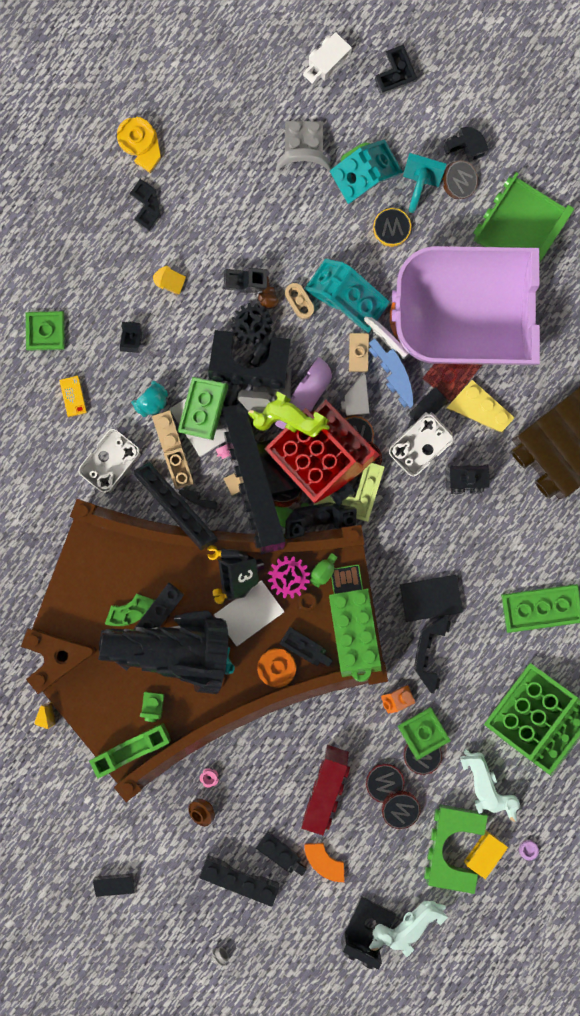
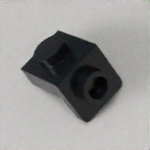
M122 322L120 351L139 353L142 338L141 324Z

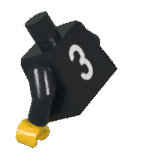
M214 545L207 547L209 551H215L214 554H207L209 559L215 560L218 556H221L218 562L222 590L219 588L213 590V596H219L214 598L215 602L221 604L225 598L228 600L244 598L258 584V571L264 569L263 561L261 559L256 560L244 551L224 548L218 550Z

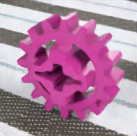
M284 556L283 562L277 559L278 565H271L274 571L268 572V574L272 575L268 582H273L274 584L271 586V589L277 588L276 595L282 592L283 598H286L287 594L294 598V593L300 596V589L306 590L307 588L304 584L310 583L306 579V576H309L310 573L304 571L307 565L301 566V559L295 562L294 556L291 558V561L288 560L287 556ZM288 564V568L285 571H278L281 566ZM295 566L301 570L302 576H298L295 573ZM290 568H292V576L295 579L291 580L288 586H286V578H283L284 574L287 575ZM276 578L282 580L284 584L283 589L277 584ZM300 583L296 589L290 590L291 585Z

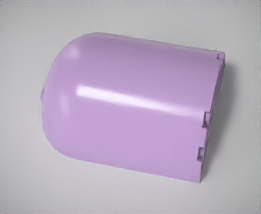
M434 246L423 248L413 253L402 265L398 274L396 290H392V302H395V310H392V321L396 322L397 335L404 349L414 358L433 364L539 365L540 325H536V291L539 288V248Z

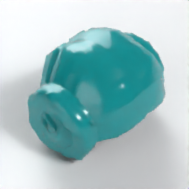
M154 380L145 393L137 400L131 401L135 411L143 417L156 415L166 406L168 392L162 384Z

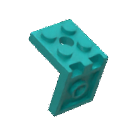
M384 139L360 147L332 168L330 173L346 202L350 204L377 184L395 178L402 174L403 171ZM352 172L356 175V182L351 179Z

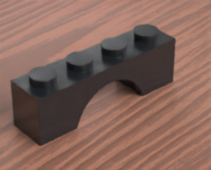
M207 855L199 876L202 880L270 907L273 906L279 891L280 883L263 876L246 874L231 867L227 862Z

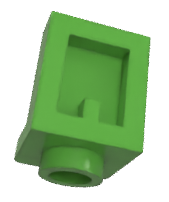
M144 692L142 712L140 713V717L145 718L144 721L156 722V719L162 717L164 694Z

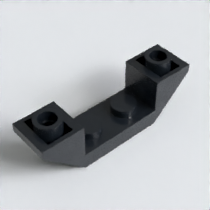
M330 502L295 508L285 521V538L291 539L304 536V528L333 523L338 529L356 526L357 509L346 505L338 506Z
M441 616L420 631L413 668L428 691L435 694V689H439L440 678H438L437 673L423 671V667L427 668L429 657L426 656L427 648L430 649L432 637H429L430 633L445 636L446 632L449 633L451 621H448L449 617Z

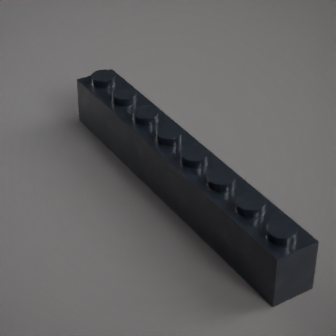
M243 404L223 407L219 421L221 427H225L224 439L231 448L229 449V456L231 461L234 460L235 462L233 467L236 478L239 477V491L246 500L243 502L246 513L249 512L250 514L249 526L256 535L254 537L255 547L260 549L261 554L282 550L285 547V538L247 410Z

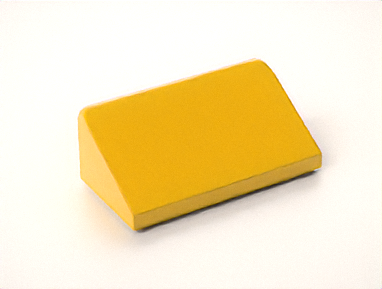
M51 702L40 706L35 725L46 729L56 725Z

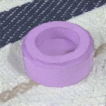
M525 840L519 846V853L524 859L533 860L538 856L539 848L534 841Z

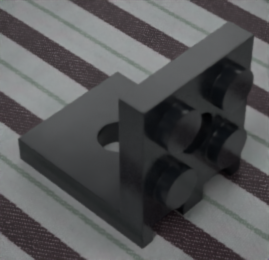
M361 896L341 937L344 955L351 960L356 958L362 961V964L369 969L374 967L379 970L382 964L381 947L376 951L369 948L374 939L373 930L378 924L390 928L396 913ZM368 918H373L376 924L374 927L368 928L365 926V921Z

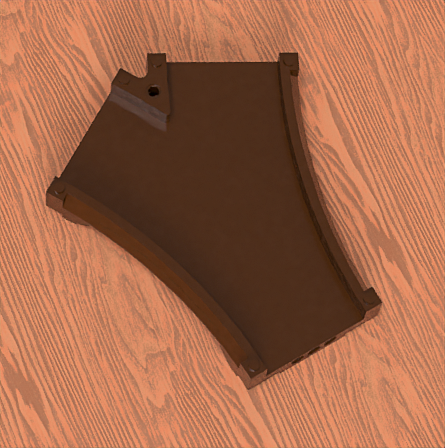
M76 499L70 515L74 519L34 625L31 628H27L21 644L22 648L37 652L44 658L42 667L26 678L27 682L37 694L43 692L94 756L164 723L172 739L169 744L138 757L109 773L117 783L114 789L125 802H128L148 783L186 756L249 722L289 705L322 694L363 684L373 685L388 682L361 525L305 532L304 536L285 538L284 549L261 554L260 549L255 547L254 537L256 535L254 533L211 530L217 536V542L212 545L216 546L218 550H222V548L236 549L247 552L249 556L254 557L256 560L261 559L263 561L264 569L258 571L259 582L263 581L284 610V613L238 646L235 645L228 635V647H230L228 658L234 665L235 670L232 674H224L225 680L218 694L209 697V693L196 692L194 684L180 681L178 678L164 677L159 673L142 671V668L130 667L126 671L116 662L98 660L99 642L102 630L111 628L133 630L139 622L137 621L126 626L106 625L105 622L112 605H127L134 599L136 594L156 600L168 583H171L185 595L163 627L179 626L174 621L175 615L200 610H208L216 618L214 616L215 613L235 600L225 598L223 603L218 604L214 598L219 596H213V590L218 588L222 590L218 562L221 556H218L215 560L209 559L207 554H214L215 551H209L207 548L201 551L180 526L133 517ZM331 553L337 557L333 564L334 568L359 565L363 589H368L381 671L371 672L370 678L364 682L356 681L353 676L342 677L329 595L334 594L331 577L326 584L320 585L319 588L310 582L304 584L307 588L306 590L300 589L301 594L310 592L317 599L315 609L305 612L298 606L299 595L297 593H294V598H291L290 594L283 598L282 592L276 595L277 588L271 589V586L274 584L273 582H268V579L272 578V575L268 574V572L274 571L271 565L277 566V559H280L282 562L284 561V556H287L289 561H291L293 556L295 557V562L301 559L302 563L300 565H307L304 571L310 574L320 561L328 559ZM288 564L281 566L278 571H285L288 568ZM295 566V573L298 576H302L301 570ZM290 568L287 575L284 574L283 578H286V586H288L291 580L295 579L292 576V568ZM311 575L306 576V579L310 581ZM276 578L277 584L283 589L284 584L282 580ZM300 583L291 585L290 590L296 589ZM288 628H293L327 650L324 655L333 660L328 667L321 662L318 666L314 663L312 664L279 644ZM274 648L284 649L289 652L296 663V674L293 680L280 688L266 685L260 679L257 670L261 656ZM62 650L68 653V659L66 661H63L60 658V652ZM144 692L164 694L162 717L156 719V722L144 721L145 718L140 717Z

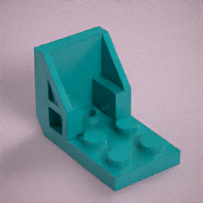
M324 259L304 288L313 297L343 312L367 333L372 328L364 321V318L372 317L377 321L390 303L352 267L343 262Z

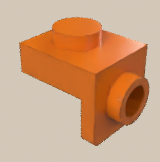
M408 685L381 696L383 706L388 714L399 712L415 704Z

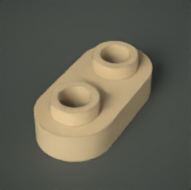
M297 283L288 285L285 290V297L300 319H309L314 313L313 303L301 285ZM293 291H296L298 293V296L292 297L291 293ZM301 308H308V312L302 313Z

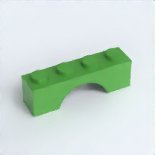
M161 723L93 757L89 762L97 779L132 760L169 744L172 739L164 723Z

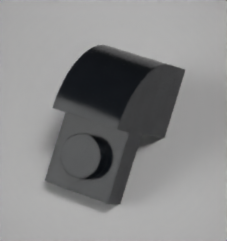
M472 127L460 128L459 137L455 135L448 138L443 147L445 154L464 148L469 162L487 156L489 151L482 133Z
M249 267L245 271L224 270L223 289L235 290L240 291V293H257L267 288V269Z

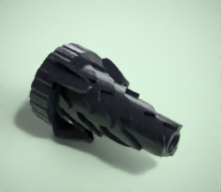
M200 610L175 615L174 621L179 626L135 627V630L113 628L102 630L98 660L119 662L118 664L121 666L142 668V671L159 673L164 677L178 678L180 681L194 684L196 692L218 694L226 670L228 626L223 618H214L208 610Z

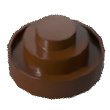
M197 798L189 804L188 812L195 823L206 827L214 821L215 812L211 803Z

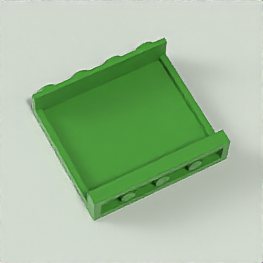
M516 172L513 178L509 176L505 182L504 187L506 189L503 194L499 192L493 202L496 203L494 208H489L483 216L486 219L483 225L479 223L473 234H475L473 241L483 247L539 248L540 263L574 208L569 205L566 208L517 178L519 173Z

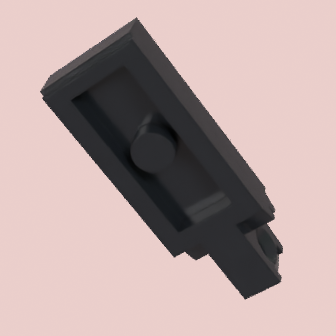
M291 627L288 628L279 643L317 666L321 662L329 667L333 661L324 655L327 650Z
M269 832L265 833L255 848L290 873L294 870L303 876L307 870V867L300 863L302 858L298 856V853Z

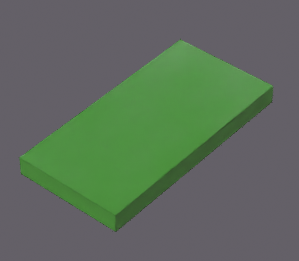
M578 584L501 595L507 633L580 623Z

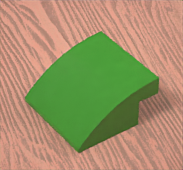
M530 663L484 725L552 777L580 740V700Z

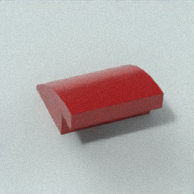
M327 400L313 413L307 408L302 412L312 419L315 418L313 416L315 412L329 420L326 424L329 426V429H322L317 436L310 437L299 430H296L294 433L285 428L264 448L314 503L339 490L380 456Z

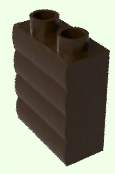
M580 387L512 439L516 445L511 450L512 456L524 469L529 465L535 469L540 477L534 482L547 499L554 495L558 500L566 498L580 487Z

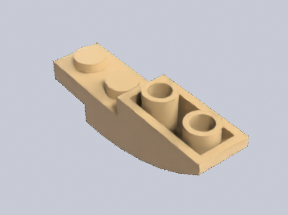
M168 410L152 415L175 489L194 484L171 411Z

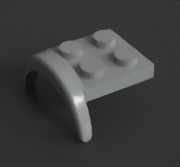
M285 121V154L277 161L276 171L292 162L309 161L322 165L330 172V161L323 154V122Z

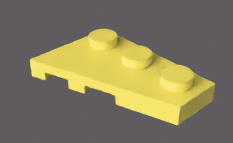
M473 380L446 408L498 432H503L514 419L507 410Z

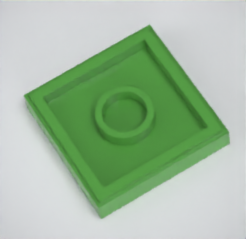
M64 311L25 312L27 351L65 350Z
M431 707L397 726L416 760L423 758L451 741Z

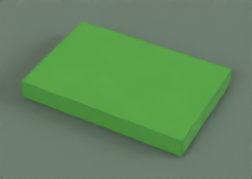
M192 377L177 432L214 440L228 385L226 383Z

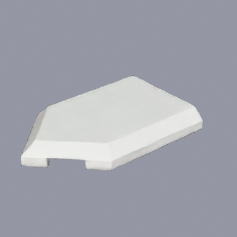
M372 317L364 318V321L371 326L375 334L390 349H393L402 361L408 358L409 353L389 331Z

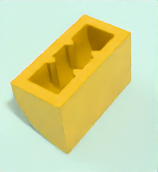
M485 830V835L480 837L464 860V863L486 880L508 847L489 831Z

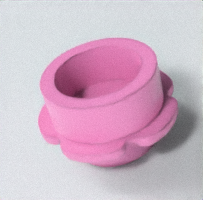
M229 443L216 449L217 457L221 456L224 459L229 456V449H231Z
M210 768L204 769L200 775V782L207 788L215 786L219 781L217 771Z

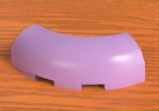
M320 357L311 366L291 398L290 403L294 404L301 411L307 408L311 412L331 382V369ZM276 421L275 425L283 430L286 428V423Z

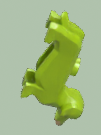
M278 391L276 393L277 399L269 402L263 413L255 410L248 412L254 420L253 425L262 431L268 430L276 421L286 423L285 427L294 433L296 430H299L310 437L317 436L322 429H329V426L326 425L329 420L315 412L313 414L314 419L307 417L298 407L290 403L291 399Z

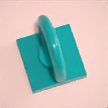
M409 153L403 177L417 182L408 209L410 213H415L424 184L439 187L446 163Z

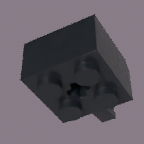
M488 464L481 466L449 465L445 468L446 491H451V494L465 493V490H470V494H480L485 489L490 488Z

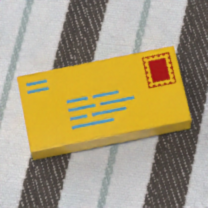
M79 376L59 380L67 416L73 417L86 414L87 410Z

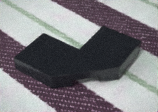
M139 179L129 193L130 196L144 205L134 221L148 231H151L161 217L157 192L154 187Z

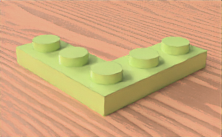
M371 463L363 470L355 498L349 496L342 501L341 505L357 509L356 519L369 521L384 466ZM328 496L317 503H313V505L335 502Z

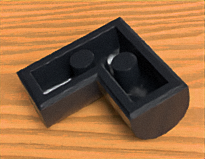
M404 44L386 51V56L392 69L375 75L376 86L381 95L417 81Z

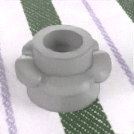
M223 947L212 950L211 958L214 964L225 966V962L229 960V955Z

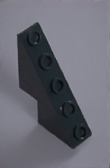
M168 583L135 627H163L185 594L171 583ZM121 666L126 671L130 668L127 666Z

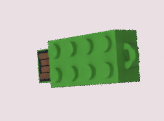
M359 565L334 568L331 576L334 594L329 595L341 675L342 677L353 676L356 681L364 682L370 678L371 672L381 671L368 589H363Z

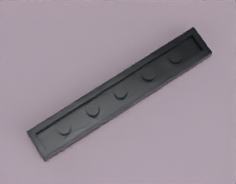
M150 462L134 470L136 478L201 551L217 542V536Z

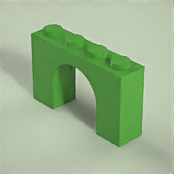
M439 804V809H435L434 821H436L435 829L432 828L430 836L433 844L427 853V859L430 862L429 867H425L424 879H427L428 886L475 894L478 874L471 869L456 867L447 863L443 858L442 848L445 840L456 832L485 835L488 817L485 812L478 814V811Z

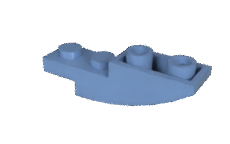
M374 338L369 342L371 348L368 350L374 358H380L382 361L380 365L386 373L391 372V375L386 378L388 381L387 387L392 393L395 391L400 396L398 401L404 408L408 406L411 409L413 407V394L404 365L393 349L386 353Z

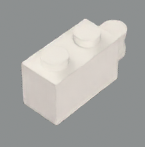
M336 32L332 36L329 35L323 41L322 46L318 50H313L310 54L309 67L303 76L313 85L320 78L326 81L351 56L352 47Z

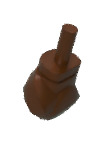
M267 276V288L258 294V300L261 306L271 309L278 305L279 300L276 297L275 287H270L269 277Z

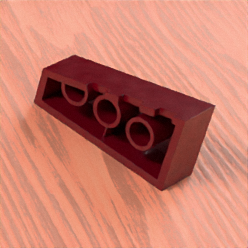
M330 745L326 746L324 761H321L318 772L319 777L315 780L312 796L309 798L301 829L322 836L326 829H330L332 818H330L331 812H336L338 801H336L337 795L342 794L344 788L343 778H347L350 771L348 751Z

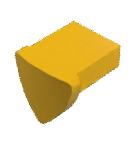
M169 266L160 268L153 275L156 286L174 294H180L186 276L171 270Z

